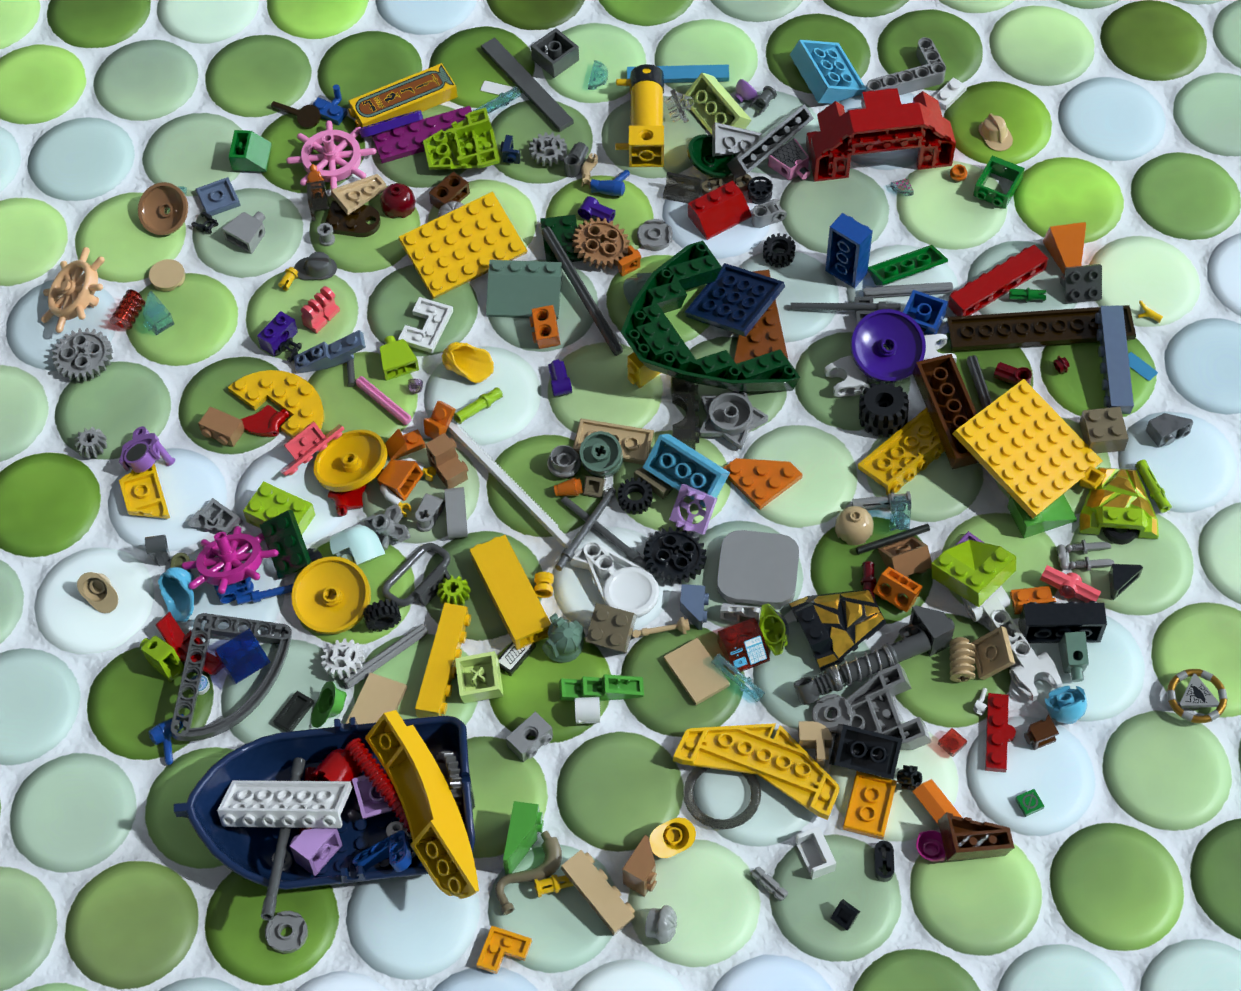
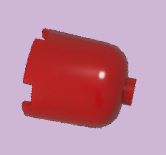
M339 748L326 756L311 773L310 779L315 781H351L353 788L352 779L360 777L362 772L360 770L361 767L356 765L357 762L353 761V756H349V751L346 752L345 749Z

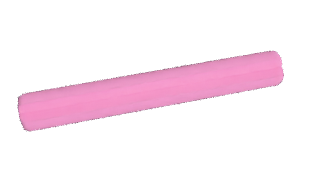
M363 376L356 379V385L402 424L408 425L411 422V416L367 379Z

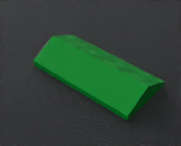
M929 245L869 266L868 272L876 285H884L948 262V258L933 245Z

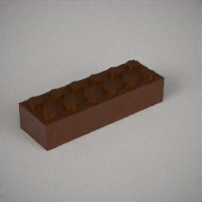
M952 354L916 362L912 374L952 470L979 463L953 435L956 429L974 417L977 412Z

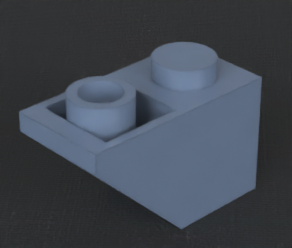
M682 584L680 611L698 630H702L703 623H707L708 611H704V605H708L709 594L705 593V586Z

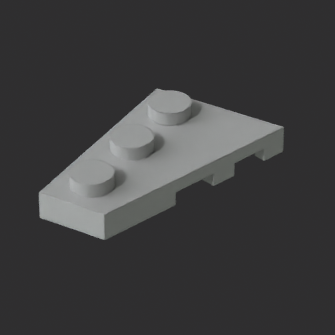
M715 122L712 125V156L739 154L759 138L762 133Z

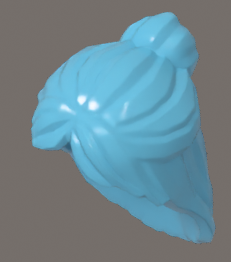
M179 567L169 568L166 572L162 573L158 579V584L168 612L170 611L175 621L186 622L194 610V592L188 587L189 583L194 580V575Z

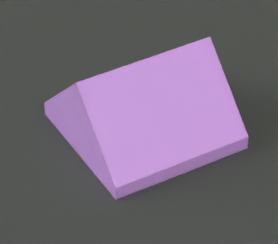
M364 775L352 779L362 818L366 819L390 812L392 808L387 806L388 803L384 802V797H380V792H376V787H373L372 782L368 781L369 777Z

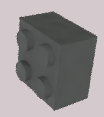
M555 28L531 45L532 60L555 78L579 61V46Z

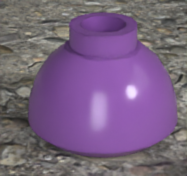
M739 79L734 96L740 102H743L744 100L754 99L757 96V91L744 79Z

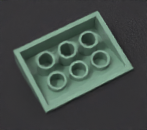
M490 260L486 317L529 318L532 316L531 309L553 305L556 319H559L563 276L562 262Z

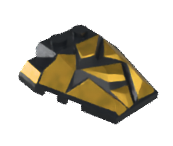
M870 589L806 596L789 604L810 644L813 656L821 672L840 664L848 653L854 652L862 641L868 640L886 624Z

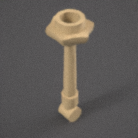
M682 616L677 624L648 629L642 628V630L635 629L632 632V636L638 638L639 636H649V634L678 629L683 634H687L686 631L690 630L688 619H684Z

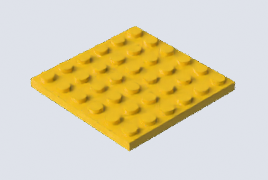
M1025 379L1021 380L953 433L958 441L1032 519L1085 476L1084 474L1090 466L1096 468L1103 462Z

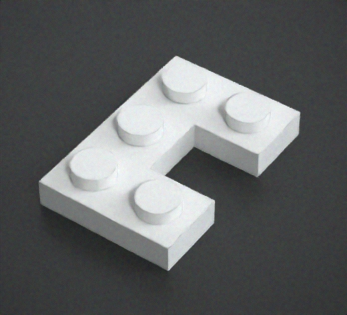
M419 297L412 312L413 315L425 318L427 321L422 330L405 325L398 340L404 339L409 347L433 353L453 313V307Z

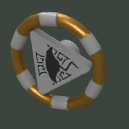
M1183 670L1171 679L1167 689L1168 702L1177 715L1189 722H1212L1220 717L1227 705L1228 699L1224 685L1216 676L1205 670ZM1192 676L1178 705L1175 688L1180 681ZM1199 677L1210 681L1217 688L1219 702ZM1217 707L1216 710L1204 716L1193 715L1182 709Z

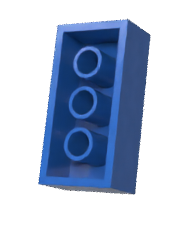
M842 213L829 228L825 271L851 287L856 288L868 272L873 230L857 222L853 217Z

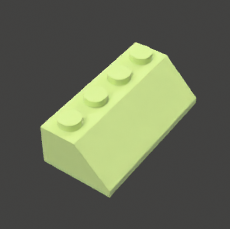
M701 73L682 97L684 103L711 134L712 125L715 122L745 129L752 121L712 75Z

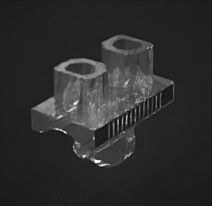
M673 89L670 91L672 96L664 99L668 110L676 107V109L669 112L673 122L682 119L686 123L689 119L685 109L687 111L691 110L694 100L691 96L682 95V99H680L676 90Z

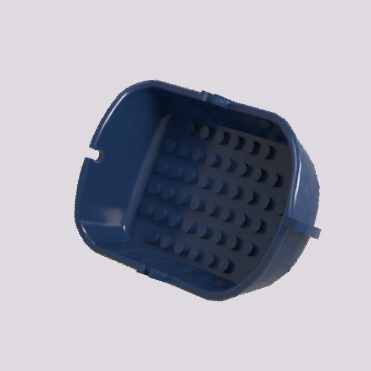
M453 716L403 719L406 726L413 725L435 760L436 755L441 751H451L453 756H456L458 769H460L459 777L462 778V797H460L461 805H459V812L473 854L475 845L473 820L475 799L469 770L467 728L464 722ZM350 717L349 723L342 724L340 719H334V727L281 732L264 736L242 745L211 766L191 791L187 802L174 804V813L176 817L189 819L198 837L210 853L228 869L249 881L268 887L273 864L272 856L276 850L280 827H223L217 810L232 780L290 781L293 759L299 757L305 760L303 777L301 778V781H304L305 769L307 767L317 768L330 752L339 748L345 749L346 745L356 738L361 739L360 743L365 744L364 748H368V753H371L373 755L372 758L377 760L376 764L379 763L380 769H384L365 739L376 722L358 724L355 717ZM353 787L340 815L342 827L337 828L342 847L314 877L298 865L294 859L290 845L292 839L299 834V828H291L287 851L291 854L293 863L288 870L282 871L279 889L287 890L425 875L428 872L417 855L412 858L410 866L402 872H396L389 863V857L367 870H364L363 866L355 867L352 860L357 854L387 838V826L394 821H399L395 817L396 813H392V811L363 819Z

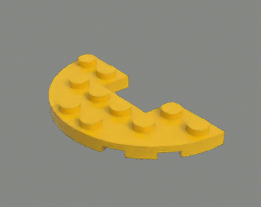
M279 370L259 371L238 379L228 387L229 392L255 411L267 399L271 400L281 409L288 411L292 417L281 426V430L291 438L313 421L320 430L322 428L324 409L320 396L309 382L298 375Z

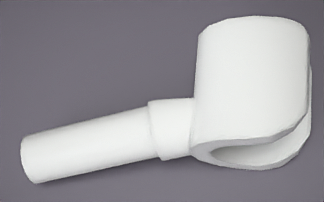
M986 688L982 689L980 698L976 701L973 711L981 716L988 707L983 703L987 693Z

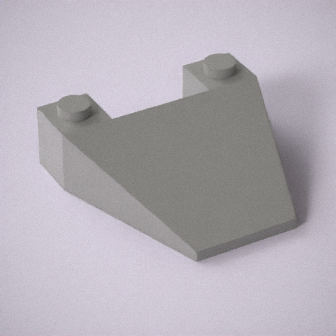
M899 663L877 673L847 698L853 709V718L849 726L901 738L903 740L900 750H914L932 742L926 725L920 717L905 723L902 722L893 696L912 688L905 670ZM837 710L831 712L833 718L837 716Z

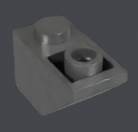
M1163 413L1149 420L1146 432L1158 447L1165 444L1170 445L1175 439L1186 437L1191 432L1193 420Z

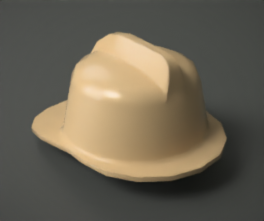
M990 113L979 125V133L991 149L1005 151L1011 147L1013 138L1002 117Z
M87 572L80 576L77 581L78 591L93 608L102 613H110L116 609L118 595L111 586L107 576L94 572Z

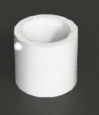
M599 697L575 698L576 724L600 723Z

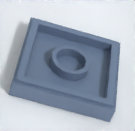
M228 177L195 189L205 213L211 216L241 206Z

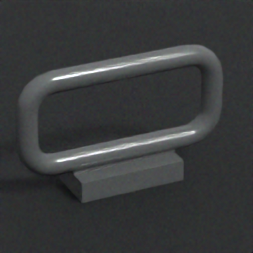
M423 544L382 586L384 598L389 599V601L394 600L399 607L408 606L418 598L419 603L426 606L437 594L439 583H443L444 578L450 579L447 570L451 559L450 554L437 544ZM426 551H434L443 557L442 562L407 598L399 599L390 593V588Z

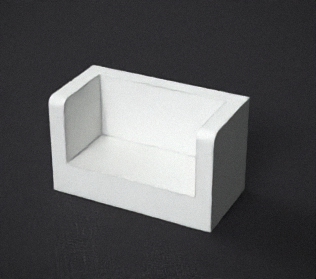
M820 826L796 835V846L812 880L835 871L836 861Z

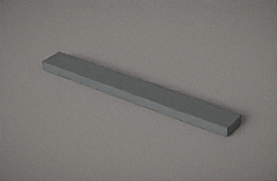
M496 38L481 45V49L559 132L574 124V120Z

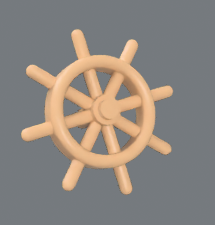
M88 247L83 248L79 260L69 264L66 261H61L60 266L62 270L55 277L50 289L43 291V294L48 296L49 310L42 316L41 321L47 323L53 315L59 317L55 329L57 333L63 331L66 320H71L77 316L81 320L85 319L84 310L89 305L94 308L99 302V298L94 296L95 291H101L103 285L98 284L97 269L104 263L105 259L100 256L92 265L87 263L90 252Z

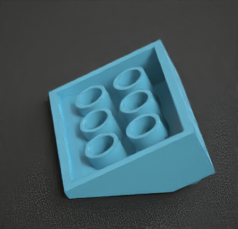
M799 40L790 53L794 64L797 66L818 103L832 104L834 101L839 102L866 92L865 85L839 43Z

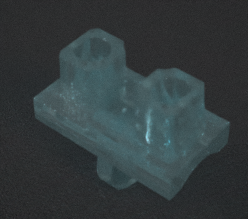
M894 496L893 501H891L890 531L896 529L909 530L911 500H906L905 496Z

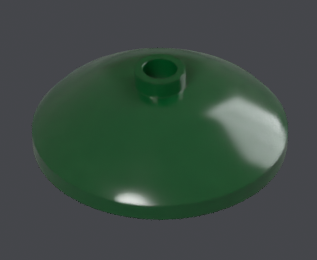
M698 135L689 142L687 154L691 163L698 171L714 178H724L732 174L726 164L736 155L712 156V135Z

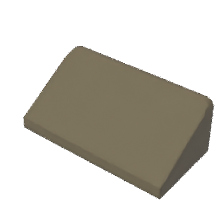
M642 467L634 472V479L636 481L637 478H641V482L646 480L647 484L651 485L652 492L662 499L674 489Z

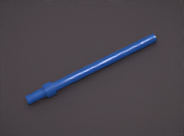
M294 584L260 592L259 590L252 591L251 594L236 597L237 604L252 601L256 603L260 602L261 599L290 593Z

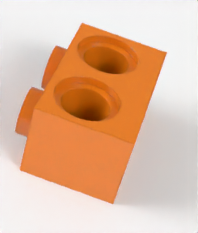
M553 305L531 309L532 316L529 318L531 327L535 328V332H532L534 343L538 344L539 349L561 345Z
M888 567L881 574L873 593L877 594L881 599L892 603L896 608L908 612L914 605L923 586L893 568Z

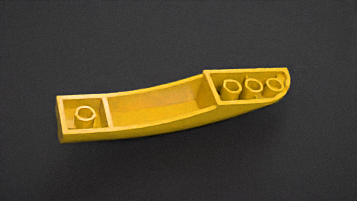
M397 710L383 713L365 739L387 772L401 801L413 840L411 847L433 882L442 892L448 896L459 897V899L473 896L479 891L474 858L468 835L452 792L434 757L413 725L406 726Z

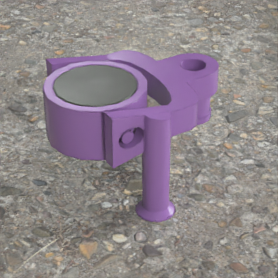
M141 426L133 432L132 440L122 446L119 463L126 471H130L131 468L134 472L141 473L152 467L155 461L160 459V456L166 462V466L174 464L175 458L169 455L155 433H150L146 427Z

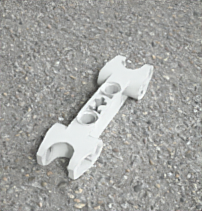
M945 334L924 335L926 352L923 360L952 354H942L937 351L947 344V336ZM952 354L956 363L957 357L955 354ZM852 355L842 357L825 367L824 371L826 377H840L844 379V381L833 387L835 397L863 394V390L866 387L870 388L868 383L877 382L866 376L857 367Z
M1002 586L980 607L961 597L966 612L974 622L984 619L991 631L1000 626L1006 627L1015 661V667L1009 669L1010 676L1017 688L1031 701L1036 700L1038 696L1034 682L1037 680L1047 681L1055 689L1061 687V678L1049 654L1043 652L1036 655L1005 610L1006 607L1011 605V602ZM995 620H1001V621H1003V622H1002V623H998V622H996ZM1017 651H1022L1025 654H1019Z

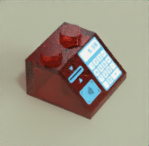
M755 617L718 631L717 642L733 675L770 661L763 633Z

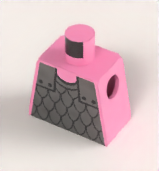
M795 138L769 155L768 166L786 179L792 180L798 175L803 180L809 177V157Z

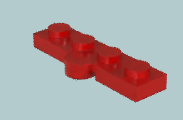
M988 693L985 771L1006 773L1007 744L1014 740L1016 730L1012 725L1008 724L1009 695Z

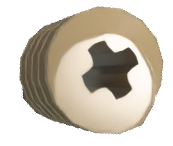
M964 637L950 640V680L966 682L975 679L976 676L973 673L975 671V666H973L975 664V659L973 658L975 657V652L973 651L975 645L969 643V639Z

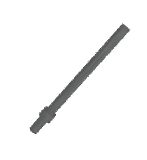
M886 302L791 303V310L877 311L893 309L901 311V304Z
M610 488L572 543L563 550L560 560L555 565L556 570L561 571L566 563L572 560L575 550L615 495L616 490L614 488Z
M565 496L561 500L565 506L585 522L590 517L588 513ZM598 521L594 523L592 527L624 552L630 561L636 562L645 570L648 569L646 568V561H643L637 550L631 549Z

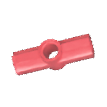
M1049 565L1046 566L1040 578L1041 581L1059 589L1061 596L1068 599L1076 597L1088 603L1090 601H1097L1101 593L1100 590L1083 583L1078 574H1065Z

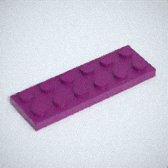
M466 106L372 135L382 164L424 152L423 140L441 129L446 131L451 128V123L454 121L459 123L466 118L465 115L472 112L471 107Z

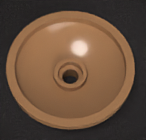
M167 182L156 183L150 186L142 194L138 204V216L141 224L146 230L156 235L164 236L176 232L183 225L188 214V202L185 194L179 187Z

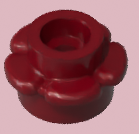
M1058 356L1053 361L1058 373L1068 372L1070 365L1065 357L1061 358Z

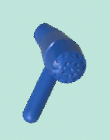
M624 170L614 180L600 181L592 179L590 184L591 193L623 196L625 184L622 181L630 175L629 170Z
M173 718L159 723L148 731L149 738L154 744L163 743L164 758L167 765L173 763L171 742ZM181 721L179 730H177V732L183 729V722Z

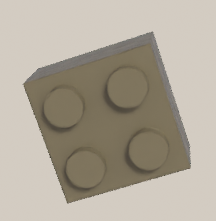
M1120 407L1083 410L1079 424L1083 440L1096 454L1125 451L1129 438Z
M596 603L585 641L627 653L637 615Z

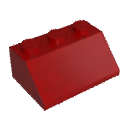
M733 180L688 203V217L707 240L752 217L743 192Z

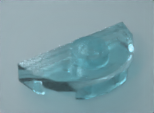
M594 60L588 90H595L598 86L605 85L608 80V69L603 63Z

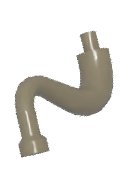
M548 831L541 833V837L544 840L541 845L545 853L544 862L534 869L507 874L497 882L495 891L502 906L501 911L503 915H508L515 910L513 904L508 901L504 893L506 885L532 882L534 879H546L553 875L560 867L562 850L558 839L551 837Z

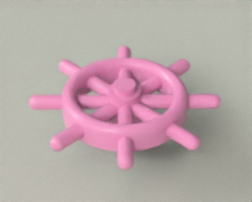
M326 121L325 131H321L310 138L302 133L297 135V138L305 143L301 156L288 157L286 162L288 164L303 163L305 171L309 174L311 172V162L320 161L316 165L317 171H320L324 179L323 182H330L331 190L337 188V181L344 180L352 174L361 179L366 178V173L358 169L361 156L375 155L377 151L375 148L360 149L359 143L355 138L360 134L359 128L361 127H356L349 134L341 130H333L332 122ZM334 141H335V142H341V143L338 144V145H335V144H334ZM347 146H349L352 149L349 151H342ZM314 149H315L316 151H318L319 153H321V154H313V155H311V153H312V151H313ZM350 157H352L349 162H347V161H345L344 159H342V158H350ZM336 165H340L342 168L336 169ZM325 166H329V170H322V169H323ZM308 174L300 180L302 186L307 184Z

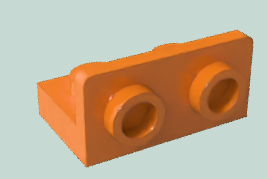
M1050 586L1010 591L1014 614H1021L1023 604L1029 602H1036L1038 604L1056 602V598L1052 597Z

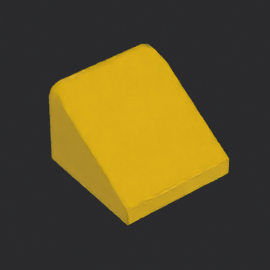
M1090 466L1086 470L1085 476L1079 481L1080 486L1096 490L1107 474Z

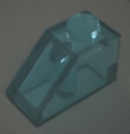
M150 291L143 310L145 319L143 323L148 331L152 330L155 335H158L174 325L171 313L155 294Z

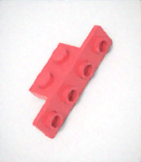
M314 421L284 444L295 460L280 472L284 476L294 474L301 463L306 464L313 458L312 455L315 452L323 451L328 446L327 443L330 440H336L343 434L342 431L345 428L339 424L324 435Z

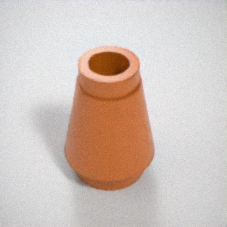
M574 477L554 485L556 497L579 496V494L583 493L580 478L575 479Z

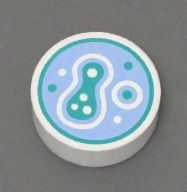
M198 674L194 675L190 680L196 679ZM203 674L198 695L205 694L210 688L209 680Z

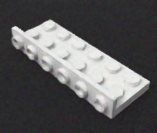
M232 780L217 811L223 827L341 828L342 820L340 815L352 790L351 781Z

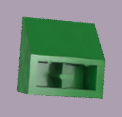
M234 130L229 152L232 170L267 172L272 143L253 131Z

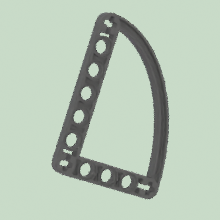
M208 613L198 614L194 620L172 719V737L179 741L204 740L228 731L248 717L267 696L281 672L292 638L291 628L281 623ZM203 620L207 621V623H205L204 631L201 630V623L203 622ZM226 622L229 624V627L222 630L218 628V625ZM246 625L249 629L247 632H240L238 627ZM260 628H267L269 632L266 635H260L257 631ZM282 631L286 633L284 637H280ZM211 635L280 644L275 659L263 682L240 708L216 723L204 727L191 728ZM197 637H203L206 640L203 644H196L194 642ZM195 654L202 657L198 662H193L190 658ZM190 672L198 674V677L194 680H190L186 676ZM186 690L194 692V695L190 698H186L182 694ZM182 708L190 710V713L186 716H182L178 712ZM181 721L183 722L184 730H182L181 733H177V730H179Z

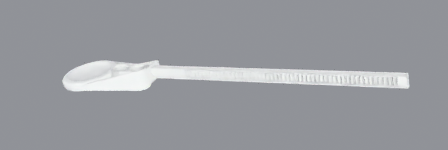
M452 418L447 430L564 548H568L572 541L558 528L556 521L554 522L549 517V514L544 513L542 507L540 508V505H537L533 498L531 499L526 494V491L524 492V489L519 487L517 482L515 483V480L510 478L508 473L506 474V471L501 469L499 464L497 465V462L492 460L490 455L488 456V453L481 449L479 444L477 445V442L470 438L468 433L466 434V431L459 427ZM589 542L582 549L577 548L575 550V555L570 561V565L590 572L606 606L635 613L637 618L648 614L656 606L659 597L658 583L653 575L642 567L596 542ZM614 562L626 567L615 571ZM596 574L600 578L606 579L603 590Z

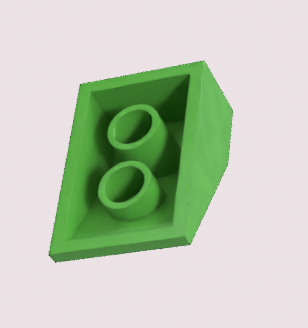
M1064 494L1034 519L1010 495L1007 508L1023 539L1077 521Z
M517 801L513 803L503 857L505 875L511 874L537 841L538 834L543 832V812H540L539 804Z

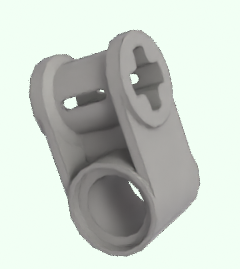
M772 199L769 202L754 206L751 223L756 228H763L773 223L781 222L786 218L787 213L780 207L778 199Z
M425 494L415 513L418 530L428 532L433 528L445 507L444 499Z

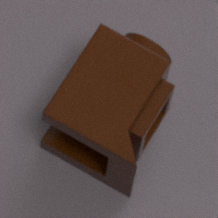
M1049 714L1045 721L1040 720L1030 724L1028 731L1024 733L1026 742L1029 745L1031 744L1034 750L1056 742L1055 736L1059 735Z

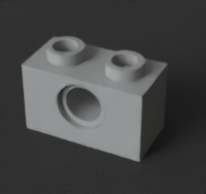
M534 712L506 737V744L524 762L528 758H533L542 745L545 746L552 740L553 730L538 713ZM529 736L536 737L534 740L526 739Z

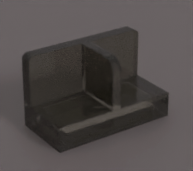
M325 181L307 183V199L312 221H316V211L330 209Z

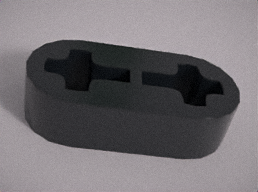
M884 840L879 841L874 849L875 877L881 882L890 881L894 875V849L890 842ZM882 847H884L885 850L888 851L886 853V858H882ZM883 864H886V870L889 871L887 875H883L881 871Z

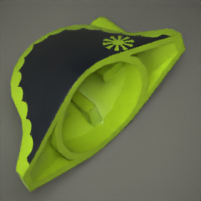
M769 603L763 604L759 622L760 635L775 656L780 655L784 647L788 645L789 625L785 617L777 612Z

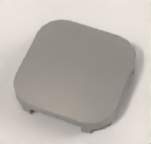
M737 530L729 533L723 539L717 577L718 593L728 604L738 602L763 605L769 603L771 606H774L775 610H780L783 606L793 601L795 597L799 546L794 539L783 534Z

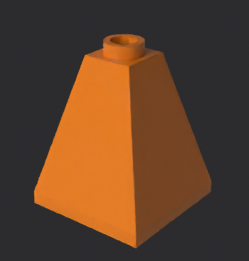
M1086 222L1050 226L1043 239V244L1064 275L1066 267L1082 265Z

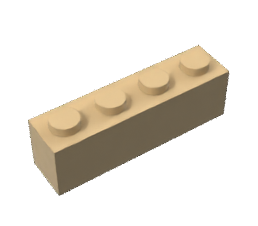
M580 850L561 865V870L612 934L616 935L634 920L635 916L633 913L635 910L628 902L624 903L620 898L621 893L615 885L611 887L606 881L608 877L601 868L597 870L593 865L595 861L588 852L584 853Z

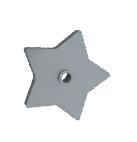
M733 391L719 396H701L707 417L700 429V437H723L742 450L748 432L768 422V415L752 406L746 391Z

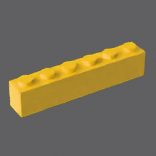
M444 603L415 707L418 718L446 714L448 705L446 699L447 696H451V681L456 678L457 674L455 658H459L462 655V649L460 648L461 644H464L466 641L467 632H465L466 626H470L471 615L468 612L467 606Z

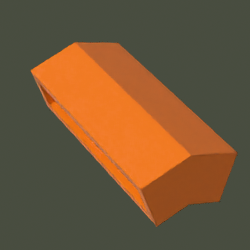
M932 779L922 783L912 791L937 824L938 820L946 812L963 818Z

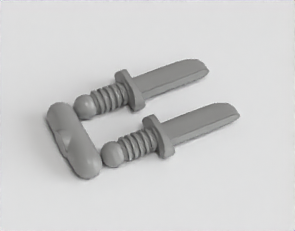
M1081 540L1080 544H1068L1066 547L1060 544L1057 546L1060 568L1062 570H1067L1068 567L1071 569L1087 568V571H1091V568L1112 566L1115 563L1111 559L1089 560V557H1085V560L1071 561L1068 563L1066 551H1083L1084 554H1087V551L1111 549V545L1108 542L1086 543L1085 540Z

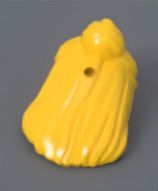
M454 342L443 351L442 363L445 368L467 378L471 382L481 383L494 372V362L489 352L485 349L473 347L468 343Z

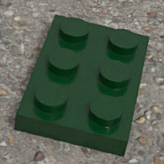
M576 215L540 218L541 229L547 226L551 228L571 262L582 261V258H577L578 253H574L575 247H572V238L575 229H578ZM543 237L546 262H558Z
M287 510L260 524L268 550L276 549L279 552L278 556L271 557L279 579L285 578L312 563L293 510Z

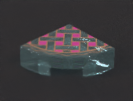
M908 178L891 182L890 187L893 191L902 193L904 196H912L914 194Z

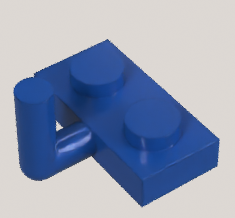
M336 84L333 86L335 98L332 102L318 97L312 105L319 109L322 119L340 125L348 112L347 109L338 106L342 97L340 87Z

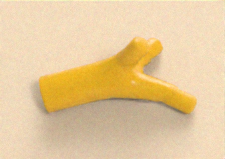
M1140 300L1139 304L1145 312L1138 314V318L1150 317L1160 323L1163 316L1148 308Z

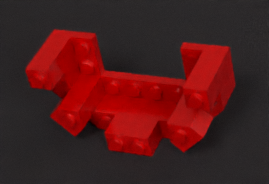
M897 88L862 92V109L845 112L844 106L834 101L817 114L820 131L808 132L806 136V147L814 182L849 178L851 155L919 148L916 163L918 170L952 166L956 146L951 123L942 117L938 100L922 91L913 98L912 103L901 104Z

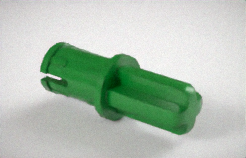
M1030 288L1010 289L1009 299L1026 300V302H1029V300L1045 301L1046 295L1044 294H1046V290H1033Z

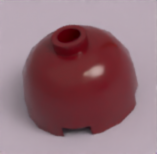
M395 183L387 186L380 198L382 211L390 218L394 219V217L400 216L405 218L415 210L416 201L414 193L404 184Z

